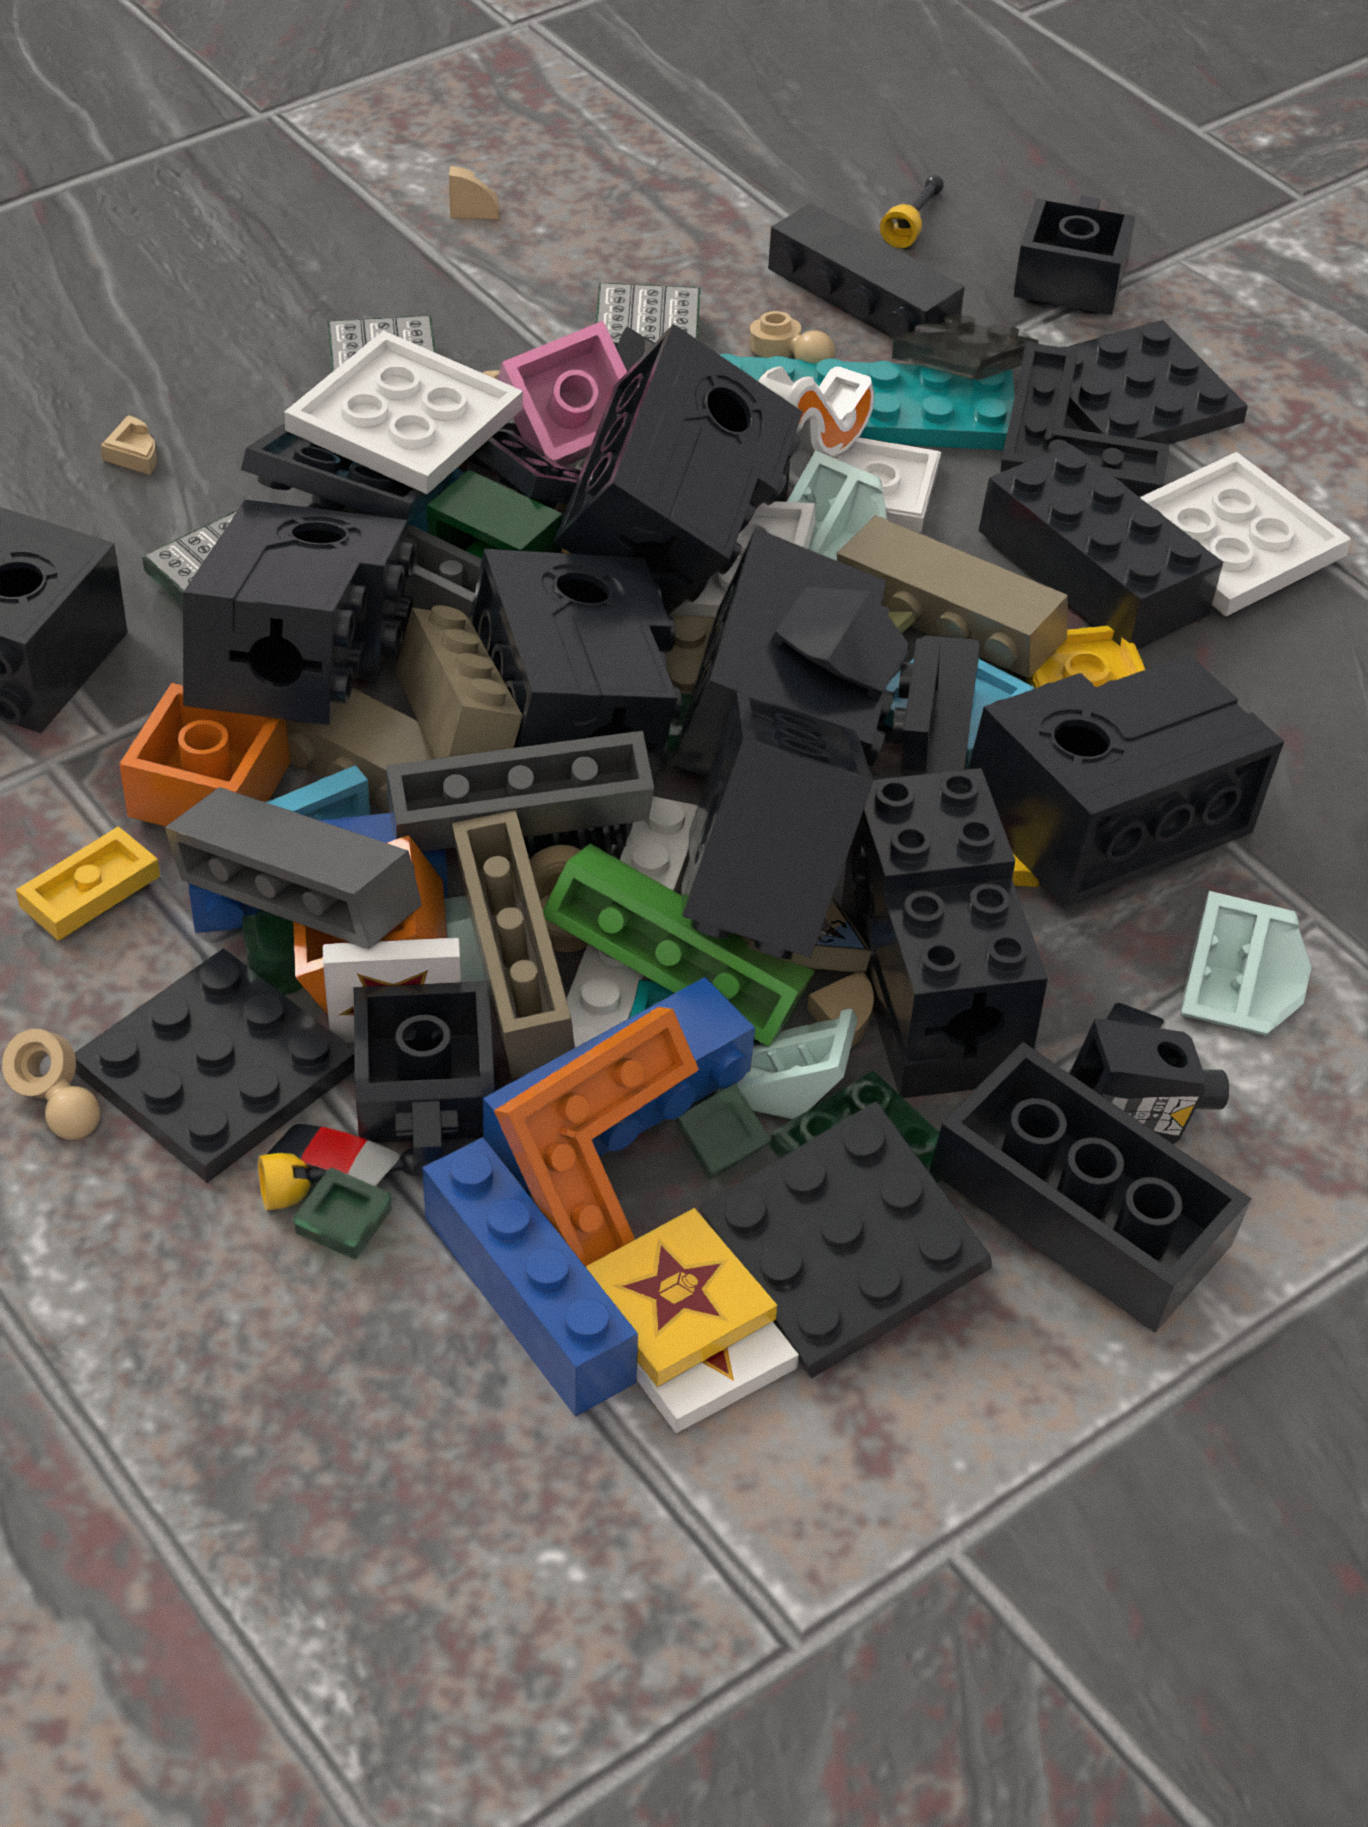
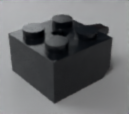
M1081 195L1078 206L1036 198L1020 246L1013 297L1028 299L1033 303L1041 305L1055 304L1076 308L1090 314L1104 313L1113 315L1129 258L1135 215L1098 210L1101 199Z
M489 981L353 987L355 1092L359 1137L374 1143L413 1141L415 1173H423L422 1167L442 1158V1139L483 1137V1098L495 1092Z

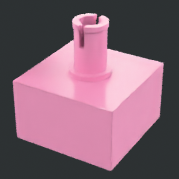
M601 321L503 361L497 380L523 391L522 410L513 417L522 438L560 466H566L588 454L613 388L627 373V370L604 321Z

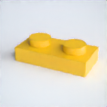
M118 826L17 888L16 893L19 907L59 941L159 878V863L153 854Z

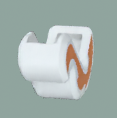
M780 366L766 371L759 379L760 383L803 411L795 434L800 438L797 449L811 454L816 450L834 458L845 453L861 435L873 410L875 394L871 378L838 366L830 369L819 387L810 376L803 377L793 383L784 368Z

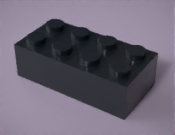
M1070 444L989 477L978 531L1045 586L1068 595V605L1095 627L1109 626L1114 630L1112 640L1119 646L1123 637L1127 642H1133L1136 648H1139L1209 616L1224 562Z
M1024 1042L941 1123L929 1169L939 1179L1155 1333L1232 1246L1252 1199Z

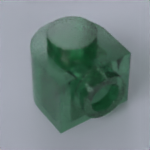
M261 909L256 915L242 916L247 967L283 995H289L301 990L303 986L295 977L293 921Z

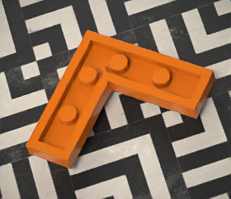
M655 1008L494 1110L535 1204L585 1267L635 1240L592 1139L699 1070L675 1012L671 1008Z

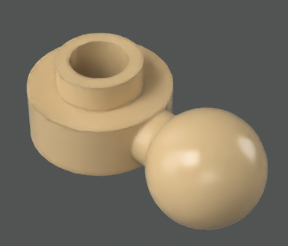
M771 311L764 313L750 325V349L758 356L770 358L773 356L790 357L794 355L795 359H801L809 363H818L828 358L834 359L835 346L832 339L826 333L819 330H811L801 335V324L785 312Z
M28 1029L17 1034L9 1042L3 1054L2 1071L7 1084L19 1094L38 1099H47L48 1102L45 1109L46 1122L50 1130L58 1137L66 1140H79L87 1137L95 1130L101 1115L98 1100L89 1090L70 1085L76 1069V1057L71 1044L64 1037L42 1029ZM49 1055L51 1058L50 1069L46 1075L42 1076L40 1064Z

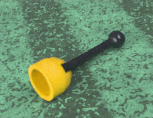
M931 175L926 179L925 189L912 205L900 204L894 206L884 215L880 222V233L889 245L896 248H906L912 245L920 235L922 219L919 211L933 194H938L943 190L944 181L940 176Z
M414 1148L405 1150L388 1172L402 1170L405 1174L411 1176L420 1174L415 1173ZM274 1153L259 1155L258 1157L259 1185L266 1211L288 1208L299 1203L307 1196L312 1183L345 1179L343 1176L321 1168L310 1169L304 1161L294 1154Z

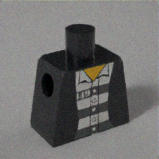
M1094 1019L1069 1073L1171 1144L1180 1140L1195 1109L1222 1110L1227 1105L1229 1098V1080L1225 1071L1221 1069H1202L1192 1038L1185 1032Z

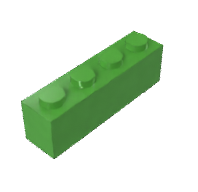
M592 844L586 846L567 861L543 909L544 918L674 993L706 977L755 1027L754 1039L768 1047L787 1025L815 973L814 970L807 966H801L749 949L741 935L730 932L729 938L721 939L695 930L691 927L692 920L682 917V895Z

